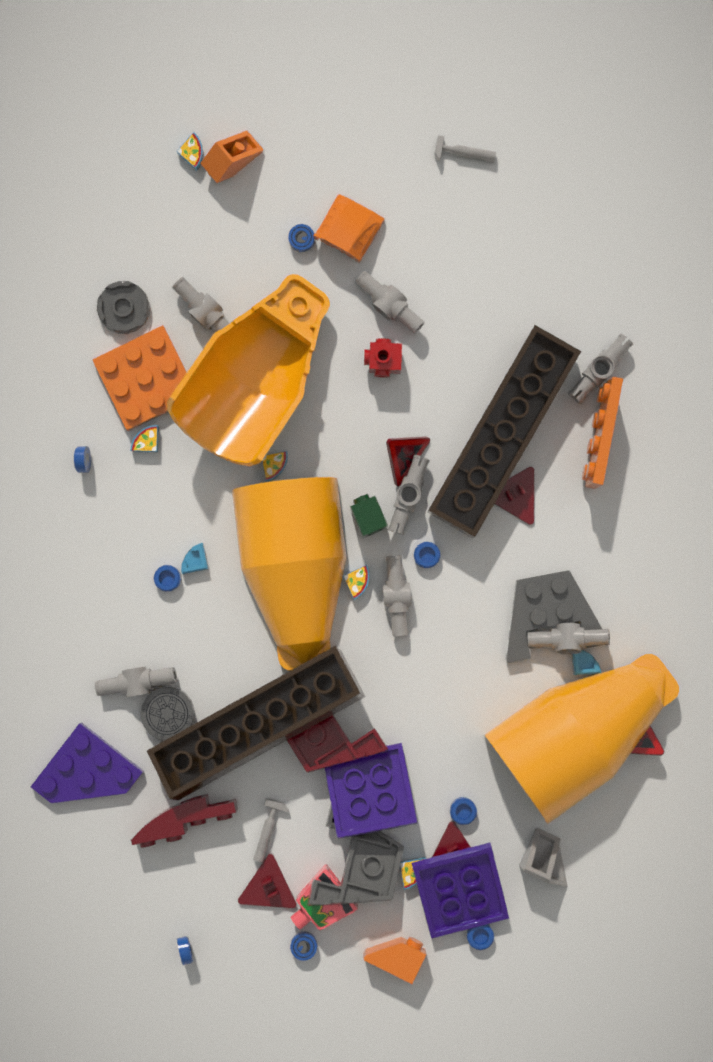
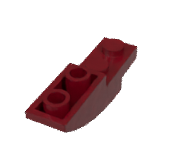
M208 794L187 799L155 816L131 839L132 845L140 844V848L155 845V840L165 838L166 842L181 840L182 835L188 831L187 823L189 822L191 826H198L207 823L206 819L216 817L217 821L233 818L232 813H236L238 810L237 801L232 799L210 804Z

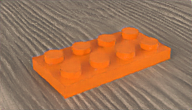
M612 377L603 384V387H599L597 402L600 403L598 413H594L592 428H595V434L593 439H589L587 454H590V460L588 465H584L582 480H586L585 487L596 489L604 484L623 378Z

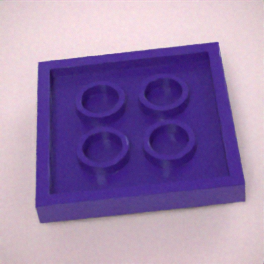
M402 743L388 745L389 750L383 753L325 768L338 839L418 824Z
M490 842L412 862L431 939L509 919Z

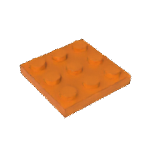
M164 325L92 359L127 431L167 413L168 399L187 373Z

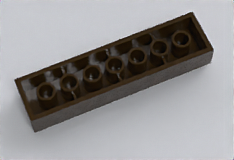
M534 325L427 513L471 538L476 537L581 353L579 349Z
M334 646L147 750V753L169 799L180 800L366 696L342 651L337 646Z

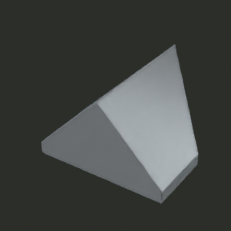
M536 828L519 864L523 872L547 883L568 887L559 845L561 838Z

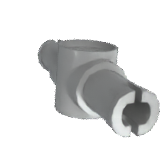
M363 271L356 279L355 283L372 297L373 307L388 320L393 318L395 321L398 319L414 334L422 328L425 322L408 308L407 298L393 285L388 287L385 284L381 285L366 271Z
M183 277L172 286L188 304L189 314L203 328H212L217 332L230 324L223 317V308L208 293L205 295L202 292L199 293Z
M620 334L607 350H603L595 357L582 373L583 377L568 392L571 398L578 392L580 393L575 399L577 403L581 404L595 387L598 388L603 381L612 375L614 369L619 365V359L633 346L630 339L622 345V342L627 338L625 335ZM595 363H602L606 366L607 372L605 375H599L595 371Z
M418 455L413 456L407 477L404 476L402 484L397 491V498L393 506L396 509L387 529L394 532L397 524H399L397 534L404 535L410 514L414 513L416 505L421 498V491L424 485L422 480L430 462L429 459L423 457L422 463L419 466L418 463L421 456ZM405 488L413 489L416 492V499L412 502L404 501L401 496L402 490Z
M402 555L386 556L388 580L383 585L385 609H388V613H391L393 636H407L406 612L411 607L410 583H407L403 577Z
M561 623L556 626V629L548 632H528L529 648L552 647L553 650H557L560 654H577L581 652V649H585L586 646L610 645L609 629L585 630V627H581L577 623Z
M146 666L123 670L121 674H118V677L95 681V691L97 696L116 693L126 694V697L150 693V690H153L155 686L176 683L177 673L175 667L154 671L146 669Z

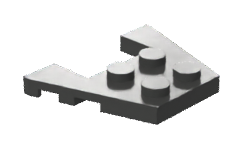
M570 570L516 580L506 663L531 659L526 631L579 621L581 627H585V630L602 629ZM601 645L586 646V648H591V647H596V646H601Z
M330 805L326 826L335 829L332 806ZM382 831L352 836L341 885L337 886L314 879L307 905L322 906L391 901L394 896L404 846Z

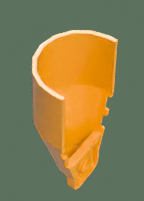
M296 274L288 275L277 290L255 304L243 315L238 316L223 329L214 333L168 399L167 410L172 420L187 436L216 456L238 465L253 466L259 464L304 396L306 378L310 371L311 357L315 350L321 320L330 307L328 296L303 277Z
M334 477L280 480L243 486L232 490L241 571L277 645L279 663L284 669L290 671L331 648L330 636L347 558L337 478Z
M645 654L631 664L548 689L484 736L528 794L546 823L549 824L616 775L662 708L678 696L679 685L656 655Z

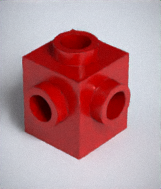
M378 338L376 342H370V350L365 349L364 365L369 366V373H374V377L389 378L390 374H401L402 343H391L392 340L386 338ZM385 356L387 359L380 360L379 357Z

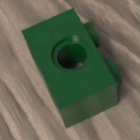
M365 494L353 500L354 505L350 506V510L363 539L388 528L387 521L376 496L370 498L368 494Z

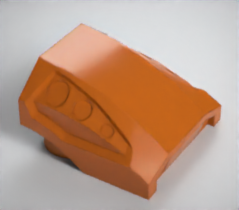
M338 194L317 232L314 233L313 238L316 240L320 239L321 242L332 248L335 247L341 253H346L348 257L355 258V261L360 263L385 218L361 204Z

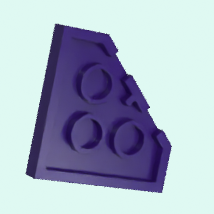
M81 722L30 787L50 803L126 794L144 771Z

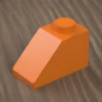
M246 130L215 142L200 164L205 168L209 176L216 183H219L236 175L259 156L264 149Z
M399 937L365 949L363 960L413 984L426 957V950L422 947L423 943L413 937H409L408 940Z

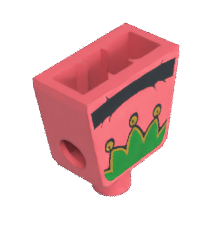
M325 864L297 895L296 901L301 909L291 916V920L299 930L311 921L318 930H322L355 912L358 909V904L307 905L314 879L337 886L341 885L340 880L329 866Z

